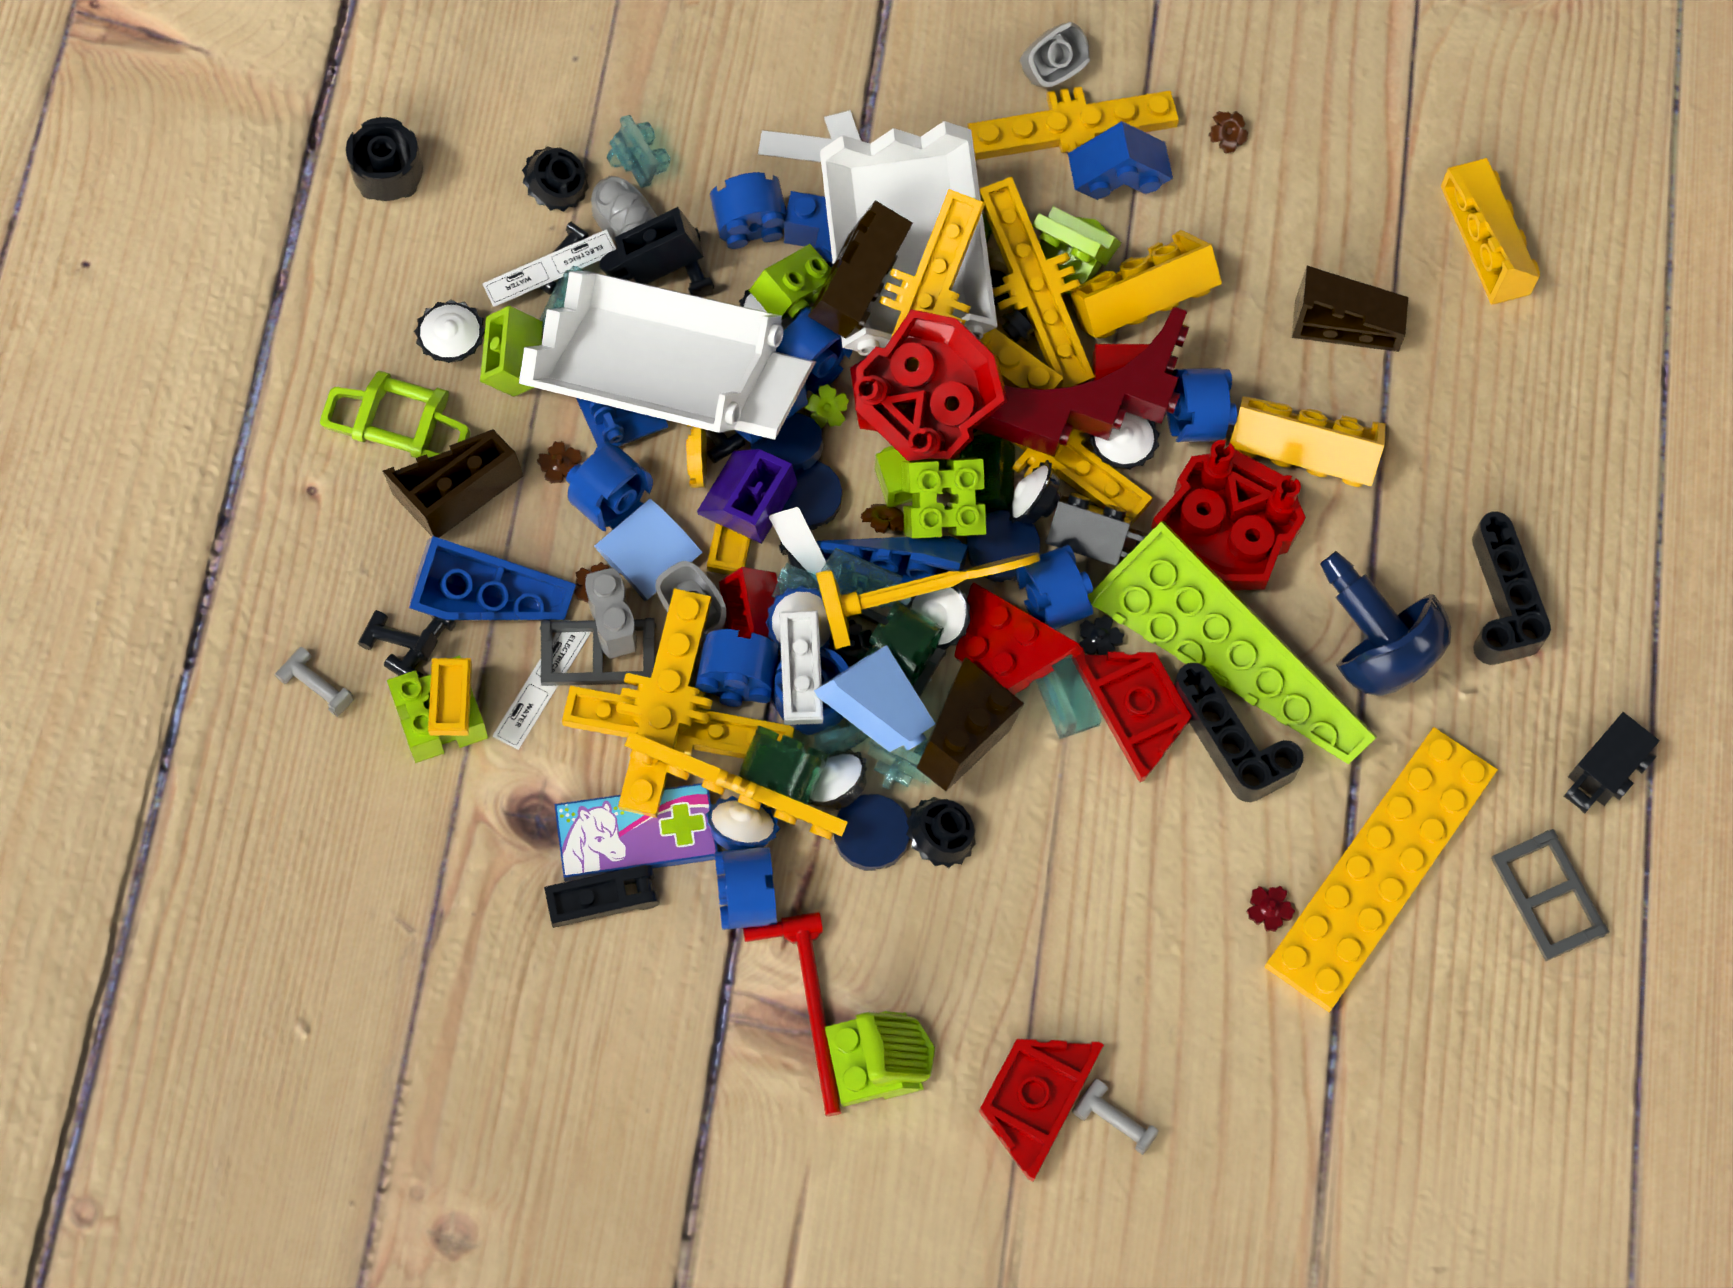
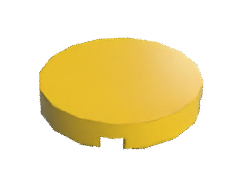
M687 425V427H693L691 428V435H688V439H686L687 472L691 479L689 480V486L691 488L706 487V429Z

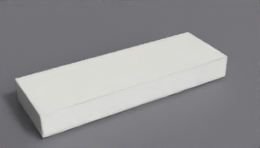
M818 610L779 612L784 725L823 724L822 700L814 692V690L822 686Z

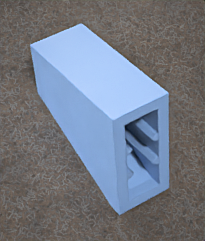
M887 645L866 656L814 690L819 699L889 752L901 746H904L907 751L926 740L923 732L935 725V722Z

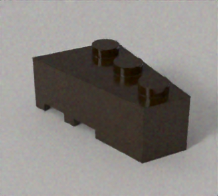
M875 200L848 234L808 317L845 339L855 328L861 330L871 314V311L867 308L870 302H875L885 284L882 280L885 274L887 275L894 266L898 257L896 254L913 222Z
M1307 265L1295 299L1292 338L1399 352L1406 335L1408 297Z
M494 429L449 446L451 450L428 458L427 454L416 458L417 463L395 470L394 467L383 470V474L394 497L431 537L440 538L524 476L516 452Z
M965 657L950 687L916 768L944 791H948L1011 730L1024 702Z

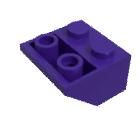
M760 449L733 451L698 508V515L762 544L773 526L769 515L782 511L798 484L792 464Z

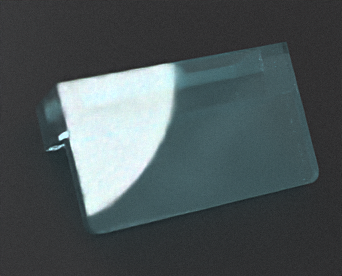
M1072 657L1052 665L1054 668L1053 672L1043 678L1035 679L1059 739L1098 727L1101 724V717L1093 698L1074 665Z

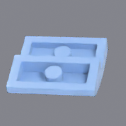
M652 499L647 500L594 545L608 564L625 577L644 601L656 593L655 585L659 575L678 562H692L703 553L683 529Z

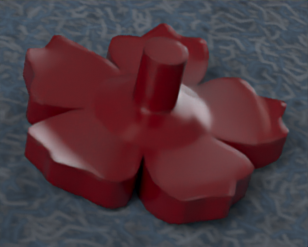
M1260 886L1252 890L1250 903L1253 906L1246 911L1249 920L1254 921L1257 925L1261 924L1264 920L1265 930L1273 932L1282 927V920H1292L1295 910L1291 907V902L1284 901L1287 891L1282 886L1270 887L1267 893Z

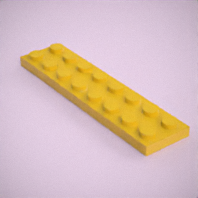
M1433 727L1264 967L1330 1013L1498 769Z

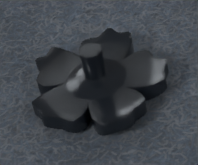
M1104 615L1101 618H1095L1094 624L1087 619L1080 624V637L1083 640L1079 645L1084 649L1085 653L1095 655L1097 651L1098 655H1107L1108 652H1115L1114 646L1123 644L1124 634L1117 627L1111 629L1112 618Z
M850 620L848 623L851 645L835 649L834 651L844 659L846 664L851 659L855 664L870 655L865 648L873 646L875 636H873L871 630L861 632L862 626L854 620ZM830 635L829 643L831 646H834L832 636Z

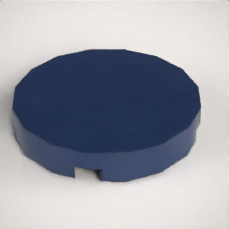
M795 413L785 420L775 440L762 437L754 444L750 443L751 450H763L791 463L794 470L802 468L803 471L811 468L820 459L824 449L821 428L814 419L800 413Z
M819 461L807 470L803 471L802 468L794 470L798 484L782 511L798 507L810 530L818 529V526L831 522L841 508L842 487L838 476L829 466Z
M996 510L987 513L986 534L967 535V553L971 566L976 567L1029 553H1040V537L1035 526L1022 522L1012 523L1009 520L1011 514L1006 510ZM1016 569L983 576L994 582L1017 580Z
M866 794L849 800L839 810L837 818L848 823L842 836L834 834V842L840 856L851 866L864 871H876V869L894 865L905 854L910 838L906 835L909 829L906 822L908 818L903 808L895 801L879 794Z

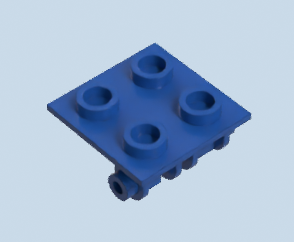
M576 398L597 446L608 441L612 445L619 447L669 428L665 419Z

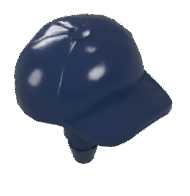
M1337 551L1320 563L1329 584H1332L1339 593L1335 598L1367 637L1336 664L1345 679L1355 688L1365 694L1376 696L1397 692L1424 676L1443 656L1450 645L1451 624L1444 607L1434 594L1421 598L1397 615L1365 574L1361 577L1354 569V565Z

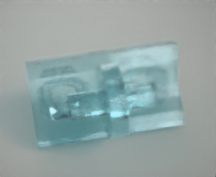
M631 115L623 116L620 119V130L609 143L612 149L607 154V160L612 167L623 166L625 171H631L641 188L650 186L654 175L667 170L670 156L663 148L650 149L649 146L653 144L655 135L649 122L635 124Z
M872 738L870 739L868 755L878 760L874 770L885 776L882 787L890 790L895 782L909 787L913 778L929 786L931 779L916 768L927 744V739L918 744L914 752L907 751L902 746L889 752Z

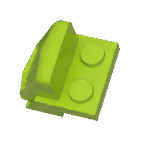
M1054 206L1048 217L1038 213L1032 225L1041 232L1039 236L1041 240L1040 246L1046 260L1068 252L1070 260L1064 264H1059L1058 267L1062 270L1073 266L1076 273L1063 278L1065 284L1079 279L1080 283L1083 284L1094 278L1101 266L1108 264L1122 243L1112 236L1097 220L1074 217Z
M865 1012L857 1014L856 1019L825 1027L840 1101L844 1107L880 1097L890 1099L924 1090L922 1082L927 1081L931 1076L935 1047L916 1018L907 1016L906 1012Z

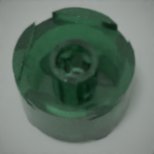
M896 601L886 618L889 621L887 625L879 623L872 633L869 643L874 645V648L870 647L863 658L887 645L913 687L925 670L926 665L924 664L929 655L934 654L942 638L944 628L902 602Z
M758 725L741 764L738 776L808 805L830 755L809 746L807 751L804 752L802 751L804 743L786 735L782 736L781 741H777L778 733Z

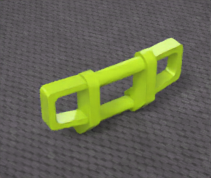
M378 371L365 391L333 387L329 392L320 418V424L327 430L352 436L353 440L360 442L370 440L410 452L411 457L415 458L426 454L430 458L439 454L428 450L437 421L460 431L458 442L470 438L471 435L469 428L465 424L442 414L449 398L448 390L441 388L431 390L391 378L390 373ZM386 392L426 403L414 438L372 426L379 402ZM342 397L362 400L353 428L331 422L337 401Z

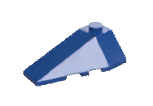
M432 536L427 540L416 574L409 609L443 620H565L576 584Z
M942 536L941 538L912 539L909 537L816 541L829 567L896 584L948 571H963L968 549L967 544H963L960 540L951 536Z

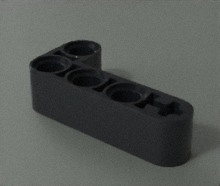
M1498 511L1489 512L1484 515L1472 537V544L1500 619L1492 620L1483 627L1475 640L1473 649L1475 656L1482 663L1496 665L1536 654L1550 635L1551 626L1512 521L1504 513ZM1498 563L1507 564L1512 571L1501 569ZM1510 596L1519 597L1524 605L1514 603ZM1522 629L1532 631L1537 639L1527 637ZM1487 638L1496 639L1502 647L1492 646Z
M1188 663L1180 668L1174 686L1192 716L1189 723L1233 794L1244 802H1254L1291 783L1303 763L1304 755L1302 749L1292 741L1283 740L1259 752L1208 669L1199 663ZM1212 711L1219 716L1220 721H1208L1202 713ZM1233 743L1239 748L1240 752L1236 754L1229 753L1223 748L1222 744ZM1284 757L1288 759L1292 764V768L1280 767L1276 763L1275 758ZM1251 774L1259 780L1260 785L1251 786L1246 784L1242 776Z

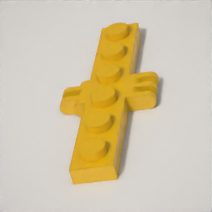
M1079 86L1073 89L1075 100H1071L1068 89L1060 90L1061 102H1057L1055 91L1047 92L1046 96L1049 106L1047 111L968 123L967 128L971 129L975 160L1054 147H1059L1061 153H1069L1121 121L1143 132L1175 128L1178 126L1179 118L1171 90L1086 104L1082 87Z
M1012 177L980 188V199L985 203L984 213L1010 273L1002 278L1004 285L993 289L995 297L1007 292L1010 298L997 303L999 309L1004 310L1011 306H1014L1018 311L1025 309L1030 324L1035 329V336L1048 367L1064 378L1062 388L1074 387L1092 380L1095 376L1061 297L1062 294L1081 287L1079 279L1072 280L1066 284L1063 279L1076 273L1073 266L1062 270L1058 267L1059 264H1064L1070 260L1068 252L1046 260Z
M949 189L915 276L894 268L891 269L890 276L897 280H903L902 284L899 287L886 282L884 289L896 293L897 297L894 301L887 296H881L879 303L901 311L892 336L911 309L956 318L965 324V320L952 314L954 309L969 314L971 306L958 302L960 294L951 290L985 206L984 202ZM916 358L908 361V370L914 372L919 368V361ZM907 404L898 406L905 411Z
M1072 429L1066 447L1059 444L1055 457L1014 443L1025 451L1012 467L1014 471L1020 473L1029 464L1031 467L1026 471L1025 478L1032 473L1033 468L1039 467L1040 462L1045 463L1046 460H1049V463L1052 462L1053 470L1062 480L1082 495L1090 498L1098 507L1105 508L1106 504L1125 509L1127 511L1126 516L1133 518L1131 526L1152 502L1153 497L1110 465L1103 463L1098 456L1083 446L1086 438L1083 436L1085 432Z
M676 588L673 590L652 676L649 678L626 673L624 682L638 686L637 690L622 688L620 696L633 700L634 704L618 702L616 711L623 714L641 717L637 730L638 735L672 749L675 748L680 726L690 728L692 721L702 724L708 723L709 715L695 711V708L711 709L713 703L711 699L700 697L699 689L690 687L712 599L711 596ZM630 757L618 804L619 810L657 818L668 773L665 772L668 764L653 758L651 765H648Z
M570 686L562 724L566 727L628 738L630 731L637 734L641 717L616 711L618 702L633 705V700L622 698L619 694ZM700 691L699 696L705 698L706 693ZM696 707L695 711L708 714V723L702 724L692 721L690 728L681 726L679 728L674 750L691 757L693 751L698 750L786 767L788 766L795 729L790 725L713 712Z
M630 731L624 745L632 749L629 755L631 758L651 765L653 758L668 764L665 770L667 773L687 780L689 774L704 779L701 785L703 788L720 795L724 794L725 789L733 791L740 795L737 802L756 810L760 809L761 804L774 808L776 811L773 817L792 825L796 824L797 819L810 823L812 826L809 832L828 840L832 839L833 834L842 836L848 823Z

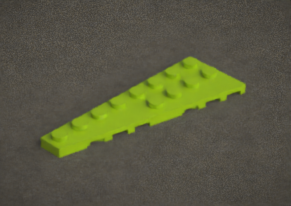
M1161 521L1088 595L1092 606L1109 615L1119 624L1127 626L1143 636L1145 640L1156 644L1174 655L1184 664L1199 663L1205 666L1217 684L1244 698L1251 705L1262 709L1275 717L1280 723L1285 726L1288 725L1347 764H1350L1377 738L1369 727L1164 521Z

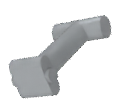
M300 647L274 675L284 684H287L295 676L329 703L328 710L338 717L353 701L352 693L345 688L339 692L309 669L305 664L312 656L307 650Z
M1095 1079L1072 1112L1078 1118L1086 1120L1091 1111H1093L1137 1142L1135 1150L1144 1155L1159 1131L1152 1125L1146 1130L1102 1099L1108 1087L1100 1080Z

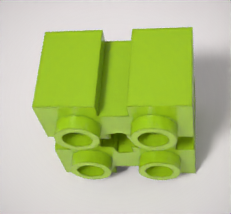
M975 457L945 459L946 468L940 469L939 461L935 460L901 461L903 491L912 493V505L903 506L905 536L912 539L942 537L941 527H948V533L955 536L986 534L985 504L976 502L975 490L984 489L983 459ZM943 488H946V492L951 495L950 501L947 502L946 506L937 502V495L943 494Z
M415 670L387 680L415 763L444 754L442 745L457 740L459 748L488 739L472 689L469 736L429 735L431 674L419 678Z

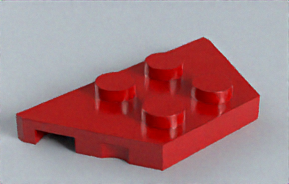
M973 582L970 586L967 600L971 607V622L968 625L966 635L956 645L954 657L961 664L966 657L1013 695L1027 688L1033 680L1043 678L1053 672L1054 668L1052 665L1070 654L1075 658L1084 650L1076 641Z
M1082 651L1077 657L1074 658L1072 656L1071 659L1138 781H1145L1188 725L1192 717L1156 652H1137L1132 655L1124 652H1108L1107 655H1085V651Z
M1016 1039L979 1112L1028 1180L1034 1182L1104 1044L1092 1041L1091 1044L1067 1043L1064 1040L1038 1042L1035 1039Z

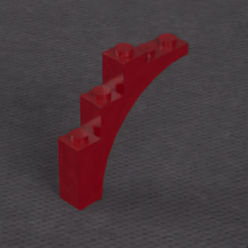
M1173 307L1162 330L1143 352L1124 367L1100 379L1074 387L1046 390L1016 388L1004 385L1008 402L975 427V429L1055 457L1059 444L1066 447L1073 428L1108 441L1113 428L1120 430L1126 412L1162 425L1166 412L1174 413L1181 394L1174 391L1178 377L1172 374L1178 357L1173 356L1172 353L1175 345L1183 347L1190 327L1183 325L1187 311Z

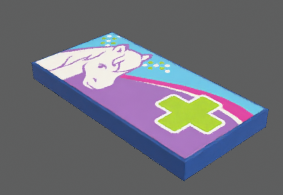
M702 783L664 788L657 818L619 810L618 804L621 795L554 804L564 881L587 878L641 865H651L652 869L715 860V852H718L717 843L712 837L711 828L707 825L708 819L705 815L709 812V805L711 804L709 790L701 787Z

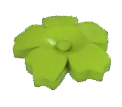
M828 384L820 385L818 389L819 396L814 393L807 398L808 404L804 406L805 409L814 411L810 414V418L814 419L820 428H823L827 421L830 427L835 425L841 426L845 421V417L840 411L847 410L849 399L845 393L836 395V389L831 388Z

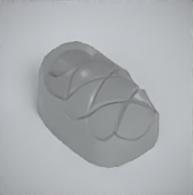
M1073 22L1060 24L1047 30L1026 49L1020 59L1024 74L1033 85L1038 87H1053L1079 73L1091 61L1087 38L1083 30Z
M608 176L602 179L593 189L591 196L592 215L602 230L607 229L614 241L616 236L657 217L655 211L641 192L625 179Z
M681 561L658 576L655 585L656 592L667 613L674 588L711 596L712 602L701 642H705L706 635L709 632L725 629L727 611L723 598L711 580L695 564Z

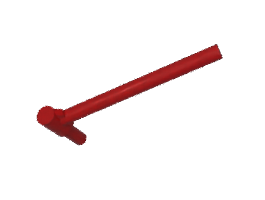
M820 912L782 917L781 921H777V924L743 928L745 942L783 936L784 939L792 944H797L825 1115L835 1116L841 1114L836 1078L825 1031L827 1025L812 942L817 940L820 934L823 933Z

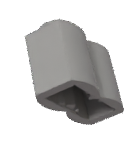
M613 567L587 574L585 586L589 608L596 622L599 643L603 652L609 659L636 652L637 636L634 618L626 602L621 576Z

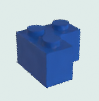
M1123 121L1068 153L1075 190L1096 200L1107 197L1113 190L1124 184L1147 194L1158 190L1161 185L1173 179L1166 142Z
M791 191L786 210L787 216L784 219V243L804 247L811 244L832 268L833 261L825 197Z

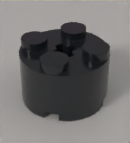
M378 117L362 123V128L355 134L352 132L346 143V156L351 174L362 196L367 199L392 201L414 195L423 173V164L415 134L411 129L409 130L403 126L402 122L394 118Z

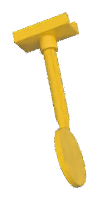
M1039 552L990 562L966 571H948L858 595L856 591L841 595L839 585L831 569L817 572L816 577L835 649L851 645L847 617L861 614L863 609L953 587L966 579L1013 570L1036 563L1041 559Z

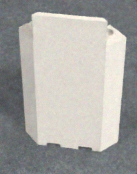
M944 121L921 137L893 128L872 143H866L842 135L820 150L833 264L850 231L876 200L913 222L896 254L898 257L892 268L915 276L948 190L951 189L981 201L971 129ZM982 213L951 290L960 294L958 302L971 306L969 314L954 309L952 315L965 320L964 325L979 339L985 333L997 327ZM890 272L887 275L885 274L882 280L885 283L884 287L886 282L900 287L903 281L890 276ZM883 287L875 302L871 301L867 308L871 311V314L861 330L855 328L846 339L841 336L842 348L858 351L860 355H869L876 346L885 348L891 339L901 311L880 304L879 300L881 296H887L895 301L897 294L885 290Z
M590 271L569 272L564 308L547 309L542 345L524 347L519 384L718 433L738 430L775 440L816 361L776 352V348L780 345L783 338L781 315Z

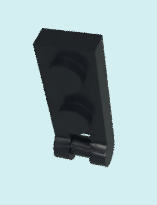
M641 865L544 887L552 927H560L637 909L646 910L660 904L658 892L653 891L651 882L654 879L652 866ZM636 884L638 893L626 896L624 885Z

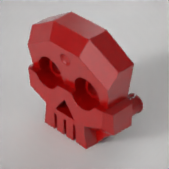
M911 309L886 347L880 348L876 346L856 367L857 381L854 385V392L856 394L855 410L907 461L928 458L955 459L974 439L973 429L1008 402L998 357L960 320L952 317ZM912 358H916L919 361V368L914 372H910L907 368V363ZM951 397H956L959 400V406L954 411H950L947 407V401ZM916 402L914 419L898 405Z
M1218 440L1212 444L1209 454L1191 456L1177 479L1174 489L1175 494L1153 518L1151 528L1153 530L1161 521H1164L1233 591L1264 590L1278 555L1288 553L1306 519L1298 499L1301 483L1297 478L1293 481L1291 480V475L1284 476L1235 450L1231 443H1229L1227 448H1224L1226 440ZM1205 508L1209 514L1201 515L1197 512V509ZM1246 535H1255L1258 541L1251 542L1246 538Z

